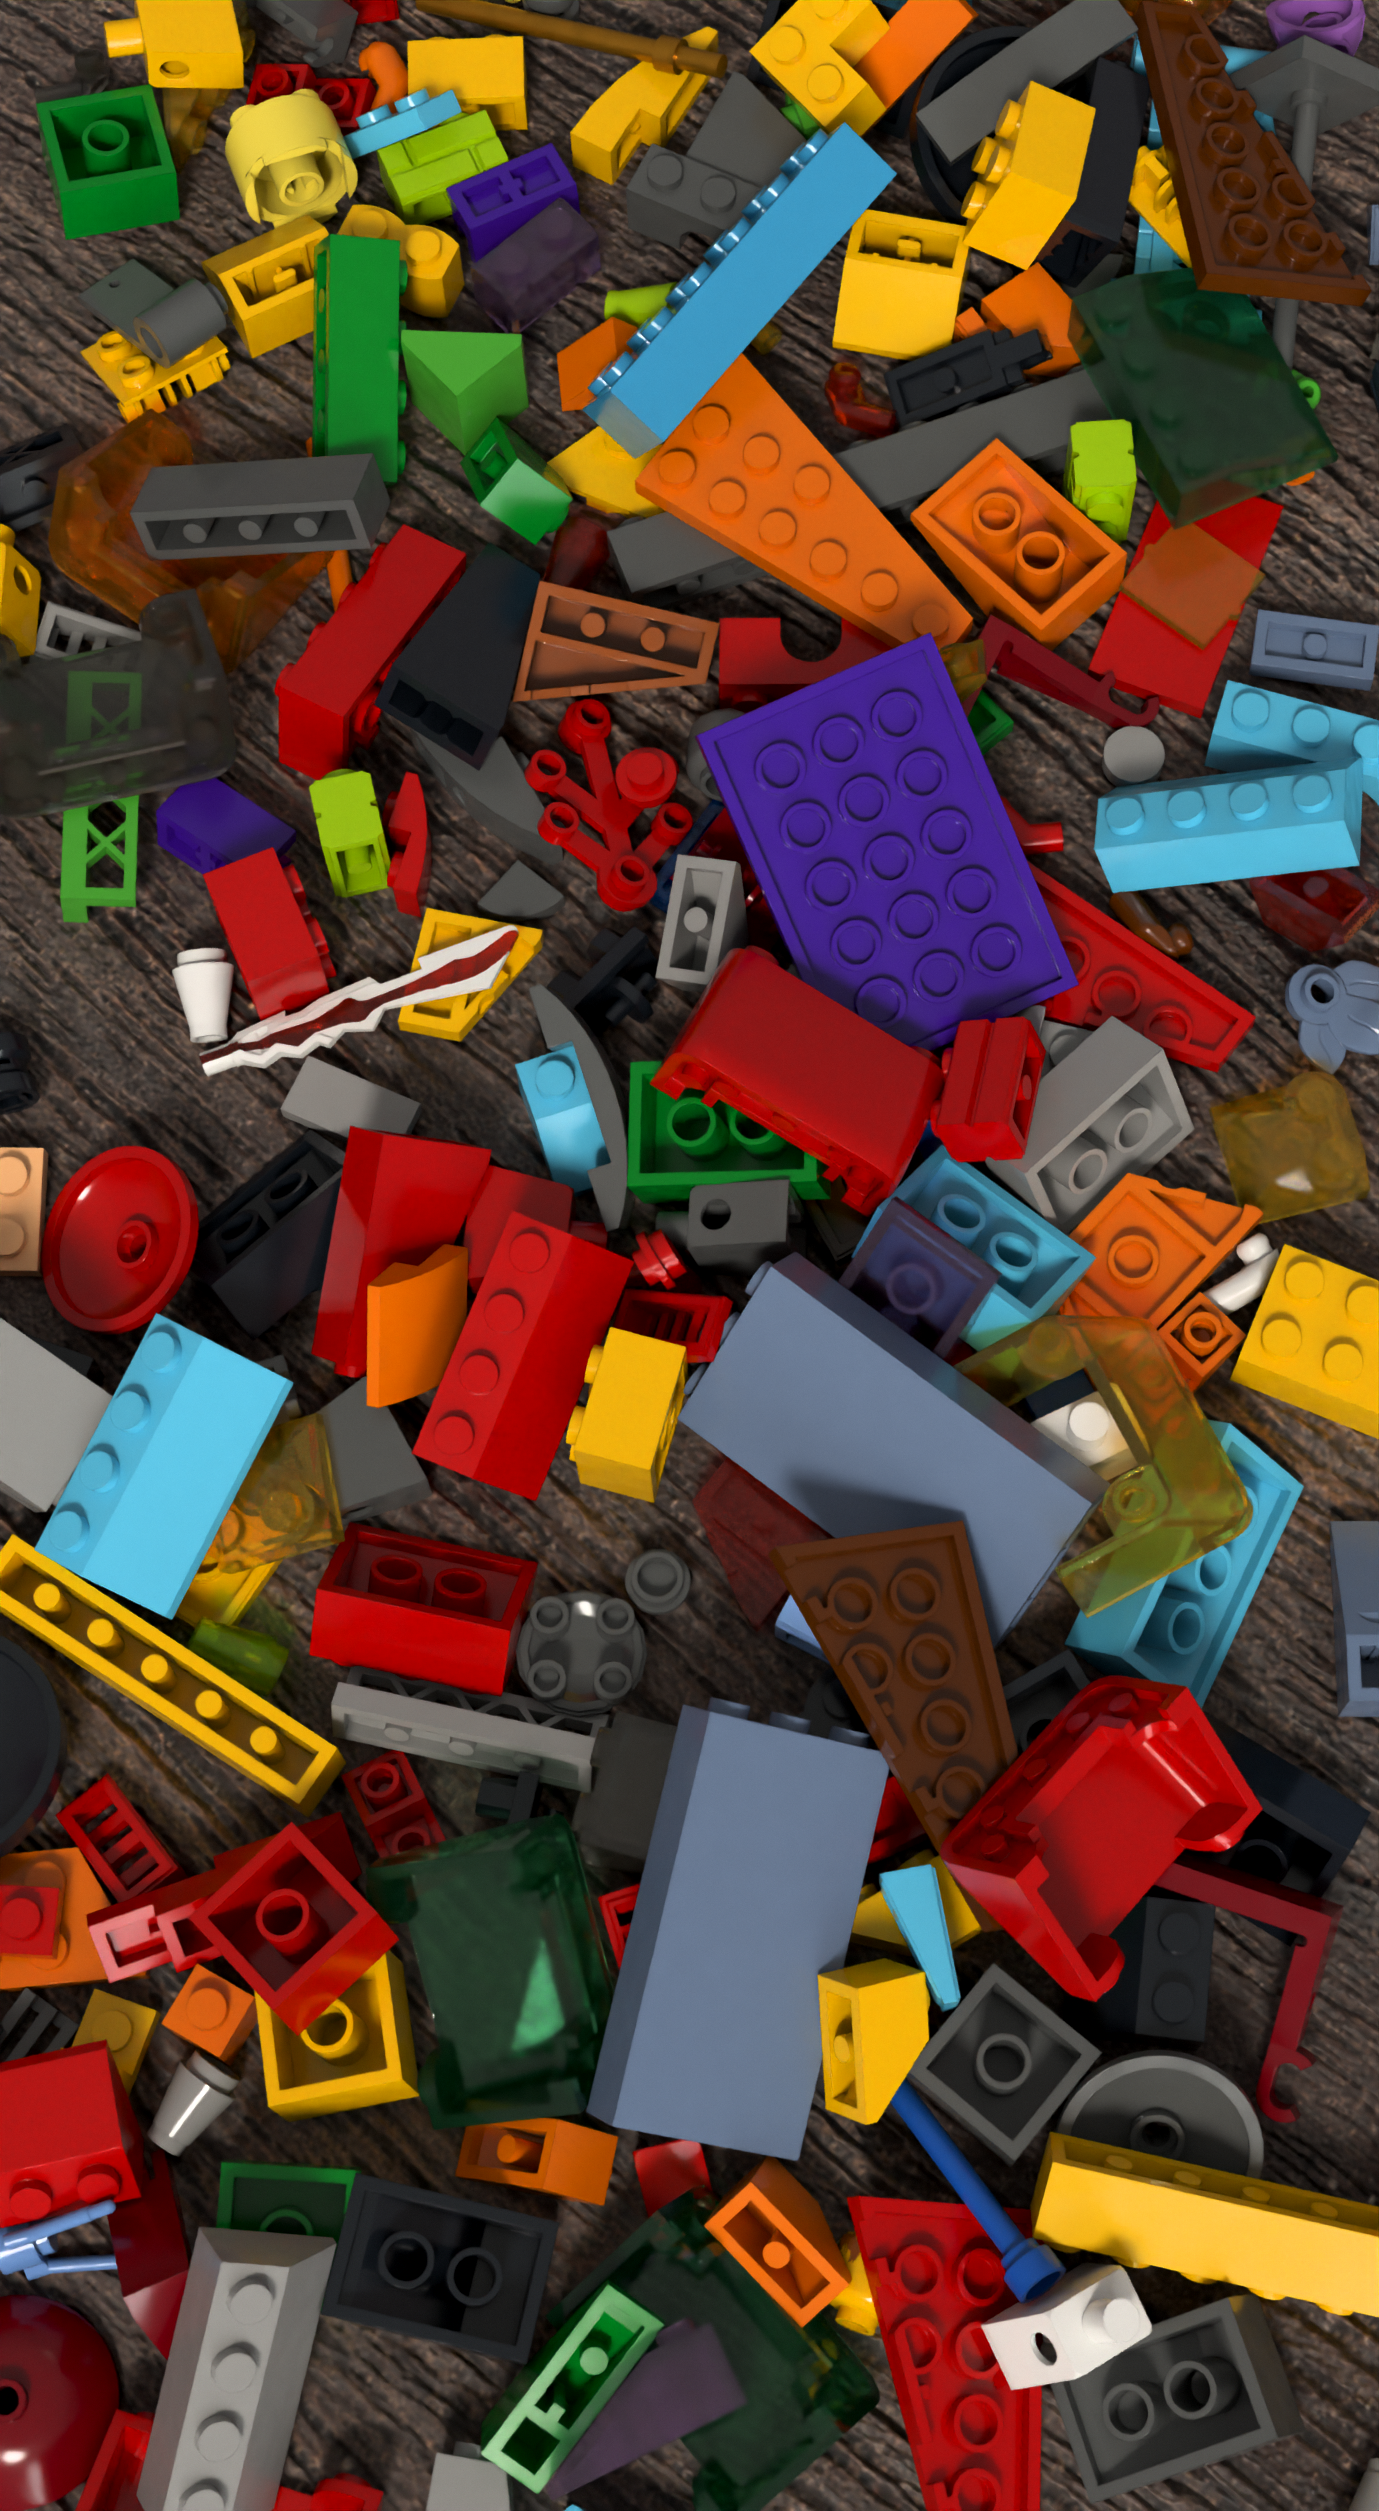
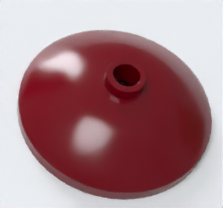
M8 2295L0 2297V2391L6 2387H12L18 2394L19 2403L11 2414L4 2415L0 2412V2511H24L49 2505L62 2499L89 2478L116 2409L121 2410V2386L117 2365L110 2348L99 2331L84 2316L69 2306L52 2299L34 2295Z

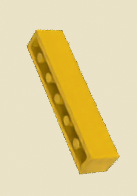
M12 1534L0 1551L1 1614L306 1817H310L346 1764L337 1747L69 1570L35 1551L34 1547Z
M1050 2131L1030 2205L1033 2238L1043 2240L1051 2248L1062 2252L1076 2253L1083 2249L1109 2255L1118 2263L1131 2268L1141 2269L1153 2265L1179 2271L1185 2278L1201 2284H1214L1217 2281L1244 2286L1254 2294L1266 2299L1280 2300L1288 2296L1314 2302L1321 2309L1336 2315L1346 2316L1357 2312L1379 2317V2207Z

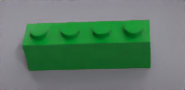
M329 234L314 246L312 457L373 453L384 485L388 488L397 483V476L402 475L406 461L405 443L403 440H398V416H402L405 410L406 385L404 380H398L399 356H403L401 332L402 330H407L406 322L399 320V296L402 297L407 287V263L405 260L400 259V241Z

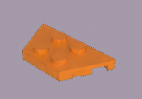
M1127 1173L1073 1230L1068 1237L1097 1258L1058 1311L1083 1372L1095 1392L1106 1387L1107 1383L1130 1363L1155 1336V1333L1169 1321L1234 1251L1237 1245L1260 1223L1264 1213L1259 1208L1245 1204L1244 1208L1207 1199V1193L1184 1187L1170 1189L1162 1186L1158 1180Z
M78 1847L11 1853L0 1858L1 1885L53 1887L64 1891L57 1960L0 1956V1993L23 1991L25 1988L36 1990L109 1983L88 1929L86 1914L111 1906L113 1903L105 1894L98 1881V1877ZM150 1969L116 1982L150 1979Z

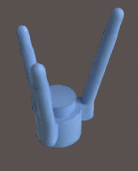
M109 2199L55 2218L50 2217L0 2228V2271L4 2275H9L24 2270L28 2281L56 2273L117 2269L114 2253L57 2258L48 2257V2254L58 2251L57 2233L113 2213L116 2209V2203Z

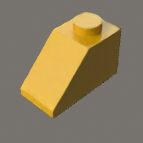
M886 1958L818 1974L826 2110L864 2125L878 2122L929 2040L928 2010L930 2007V1995L926 1986L925 1972Z

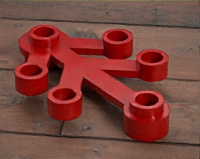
M584 699L574 702L568 707L558 725V735L561 742L568 749L582 755L591 794L565 776L567 770L565 761L559 754L551 750L537 751L528 763L524 775L527 783L533 789L548 793L559 801L549 804L537 823L540 836L550 844L560 845L595 871L597 892L602 901L612 909L628 912L643 907L650 902L657 890V877L653 867L671 845H677L684 840L693 825V819L690 812L678 803L670 802L662 805L651 822L652 832L633 852L628 829L645 808L638 807L623 797L619 798L605 743L612 729L609 711L597 700ZM668 754V755L672 758V760L674 761V763H675L676 770H677V776H678V774H679V766H678V763H677V761H676L670 754ZM538 767L548 769L553 776L544 774ZM579 817L602 834L605 848L577 829L580 823ZM551 819L562 822L565 828L556 826ZM665 819L674 822L678 828L668 825Z

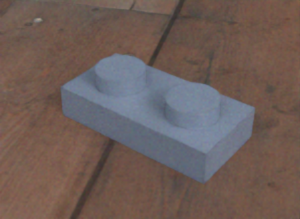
M1258 609L1248 675L1370 691L1374 678L1379 625Z

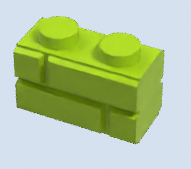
M486 110L471 115L460 112L441 122L439 127L407 137L376 150L384 187L392 204H394L398 217L405 225H426L452 215L451 204L446 191L447 187L509 161Z
M1125 419L1076 422V424L1070 426L1064 468L1065 474L1063 475L1062 482L1063 497L1115 543L1121 544L1122 541L1127 539L1137 483L1135 455H1133L1132 424L1125 421Z
M339 769L327 773L321 780L314 781L309 786L320 842L335 895L346 898L390 888L387 886V877L391 861L371 774L363 772V770L356 772L352 769Z

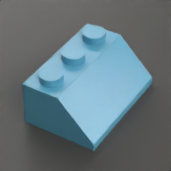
M941 1145L889 1198L877 1207L851 1256L1005 1372L1040 1336L1097 1258L967 1162L959 1163L952 1159L944 1145Z

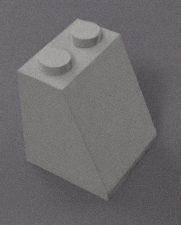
M0 1318V1491L34 1512H46L51 1504L57 1506L113 1396L2 1318Z

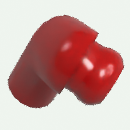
M1000 796L1024 855L1063 851V831L1060 821L1029 824L1010 805V802L1005 797Z

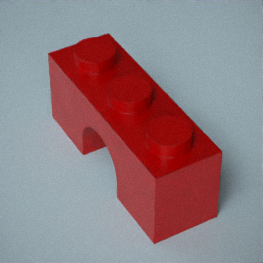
M719 618L720 709L733 708L748 713L893 648L846 619L841 618V641L836 651L823 660L806 662L794 658L785 650L780 636V618Z

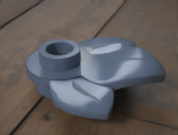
M1357 960L1347 961L1333 970L1324 965L1310 964L1300 968L1291 975L1285 988V1004L1290 1015L1299 1022L1298 1044L1307 1060L1321 1071L1331 1075L1340 1067L1346 1050L1365 1055H1379L1378 966ZM1312 985H1316L1322 990L1326 999L1325 1003H1319L1312 997Z

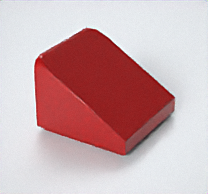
M679 2139L632 2152L650 2224L716 2207L701 2143Z

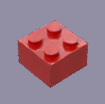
M271 847L202 874L219 923L260 1021L284 1010L288 1015L297 1013L317 999L330 994L326 980L337 975L328 954L330 951L316 917L313 918L306 902L307 897L293 864L282 868L274 848Z
M292 1821L188 1917L297 2036L400 1940L375 1909Z

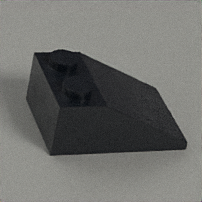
M356 2173L320 2314L447 2348L524 2366L527 2364L560 2222Z

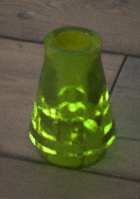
M205 1616L200 1618L186 1647L250 1691H255L265 1697L270 1694L276 1684L289 1654L288 1648L276 1643L277 1636L216 1622Z

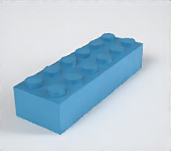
M846 122L842 123L828 135L821 128L818 129L806 143L803 141L779 167L782 172L768 186H763L742 209L741 213L748 220L744 217L740 218L730 230L726 229L705 251L703 257L710 264L708 265L703 261L691 274L687 273L665 297L664 300L671 306L670 310L664 306L653 318L649 317L626 342L633 352L629 354L627 351H624L614 362L610 361L588 385L587 388L594 396L582 410L634 459L660 445L668 438L897 175Z

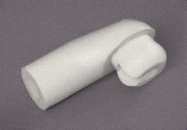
M1257 1233L1237 1245V1255L1245 1266L1236 1274L1203 1292L1226 1316L1260 1297L1267 1288L1278 1261L1279 1252L1277 1248H1271L1269 1239L1262 1233Z

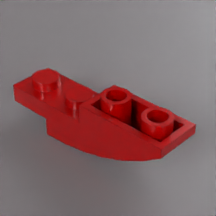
M341 1811L297 1826L349 1883L362 1874ZM277 1834L213 1856L215 1869L86 1914L88 1929L109 1983L169 1962H173L176 1973L195 1967L196 1964L200 1965L222 1956L188 1917Z

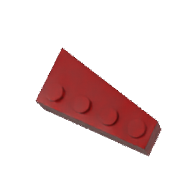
M405 524L401 526L389 543L381 542L377 546L364 576L358 583L352 581L347 585L340 597L337 611L327 623L322 621L316 625L309 637L306 651L296 664L288 663L277 679L274 693L279 697L280 763L315 780H321L329 772L348 769V759L356 746L365 750L369 749L380 731L379 726L376 724L383 710L375 706L374 703L387 674L397 657L465 573L466 553Z

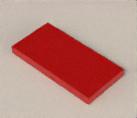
M1170 468L1094 653L1087 675L1100 682L1104 676L1113 672L1116 684L1112 688L1146 700L1159 697L1160 705L1201 719L1281 518L1284 506Z

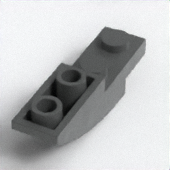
M410 728L413 746L431 774L451 798L473 819L500 839L530 856L551 865L564 860L562 847L548 843L538 832L537 823L546 807L552 802L548 801L542 804L534 789L527 783L524 772L529 761L522 752L513 756L503 737H500L496 740L485 764L478 771ZM551 819L556 826L565 828L562 822Z

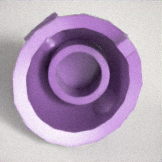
M1277 0L1271 2L1265 8L1270 30L1278 45L1277 49L1306 35L1350 56H1354L1362 40L1366 18L1363 0ZM1309 12H1317L1320 14L1307 20L1302 24L1304 17Z

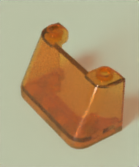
M149 409L59 469L48 536V548L58 568L69 578L158 638L164 639V642L207 671L215 675L226 676L251 657L330 563L334 551L150 561L130 511L152 467L193 465V451L187 434L181 428L153 409Z

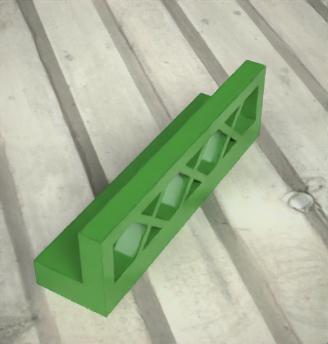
M69 672L60 888L63 922L88 923L89 906L136 907L143 675ZM95 692L130 693L129 709L110 725L96 712ZM129 726L127 742L120 733ZM95 727L101 732V733H100L98 736H96V737H95ZM111 741L128 760L127 765L108 781L94 768V755ZM127 782L125 798L118 789ZM93 783L99 788L94 794ZM109 797L126 813V821L108 837H105L92 824V811ZM91 839L97 844V846L92 850ZM123 839H125L124 854L115 847ZM108 854L124 870L123 888L90 887V868Z

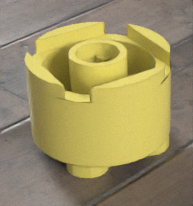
M300 89L291 95L274 97L257 105H244L233 112L230 117L231 130L225 143V155L246 209L254 221L261 224L260 219L272 222L274 228H278L307 214L322 224L338 212L335 204L346 192L349 199L351 198L358 181L356 166L333 112L325 103L320 101L315 91Z

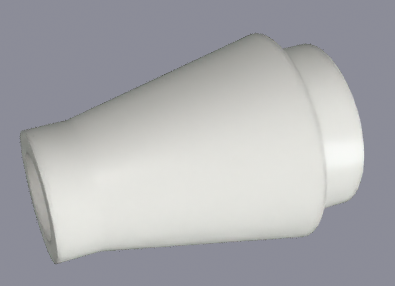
M198 948L180 952L177 954L178 967L174 968L172 973L189 1025L190 1041L195 1043H212L226 1040L228 1038L227 1020L234 965L227 961V951L218 948Z

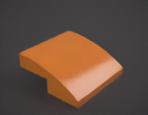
M443 1244L421 1265L414 1266L394 1262L368 1284L367 1406L381 1408L418 1396L440 1385L467 1320L468 1248Z

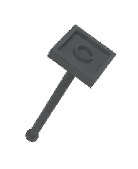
M1306 35L1229 75L1238 91L1247 90L1257 105V111L1294 127L1291 161L1310 192L1317 136L1379 105V68ZM1276 298L1265 402L1260 404L1257 410V421L1264 426L1286 427L1293 422L1294 409L1288 404L1300 300Z

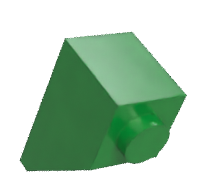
M496 417L461 460L460 464L479 505L536 545L546 532H554L563 523L569 511V503L573 498L562 477L505 422Z

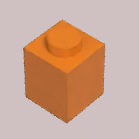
M196 1964L161 2024L172 2033L231 2067L258 2021L256 2000L251 1994L201 1965Z

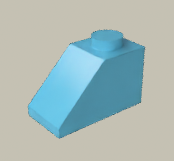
M574 1045L515 1064L520 1093L551 1180L573 1188L575 1197L592 1192L593 1188L587 1170L611 1163Z

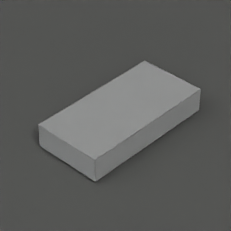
M309 1055L280 1108L284 1117L346 1144L350 1126L411 1134L422 1113L421 1103Z

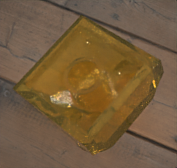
M1315 1071L1302 1073L1295 1077L1287 1086L1271 1089L1210 1108L1209 1114L1238 1207L1244 1208V1205L1248 1204L1259 1208L1264 1213L1259 1224L1367 1198L1370 1191L1365 1151L1345 1090L1334 1074L1328 1075Z
M311 1414L270 1428L207 1551L212 1558L217 1560L219 1572L235 1574L345 1541L322 1414Z

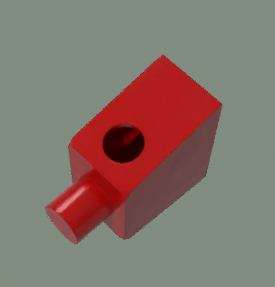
M488 1165L468 1210L463 1247L468 1248L467 1296L473 1298L477 1296L512 1210L606 1250H609L610 1232H606L604 1223L575 1220L576 1200L574 1189L570 1186Z

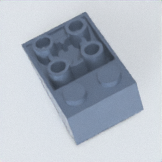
M1330 1521L1329 1534L1338 1717H1379V1521Z

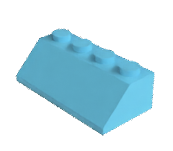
M1357 757L1119 786L1098 799L1094 850L1113 893L1360 866L1364 764L1362 758Z
M156 1313L34 1550L89 1581L166 1618L173 1619L294 1382Z
M1173 1414L1064 1645L1106 1676L1120 1675L1187 1686L1202 1709L1304 1486L1232 1424Z

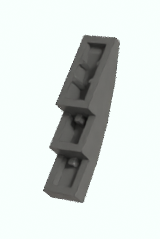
M1075 0L1011 43L917 112L915 119L951 167L980 145L985 136L990 137L995 133L998 118L1006 102L1009 99L1017 102L1030 81L1060 92L1084 74L1098 57L1105 58L1139 31V28L1118 0Z

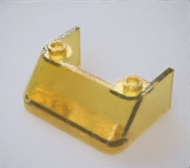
M1044 1316L952 1366L1006 1407L1050 1383L1063 1379L1086 1367L1136 1459L1139 1467L1117 1478L1109 1486L1103 1498V1514L1114 1536L1054 1568L1059 1579L1087 1618L1235 1539L1250 1524L1253 1516V1503L1250 1495L1159 1332L1148 1320L1135 1316Z

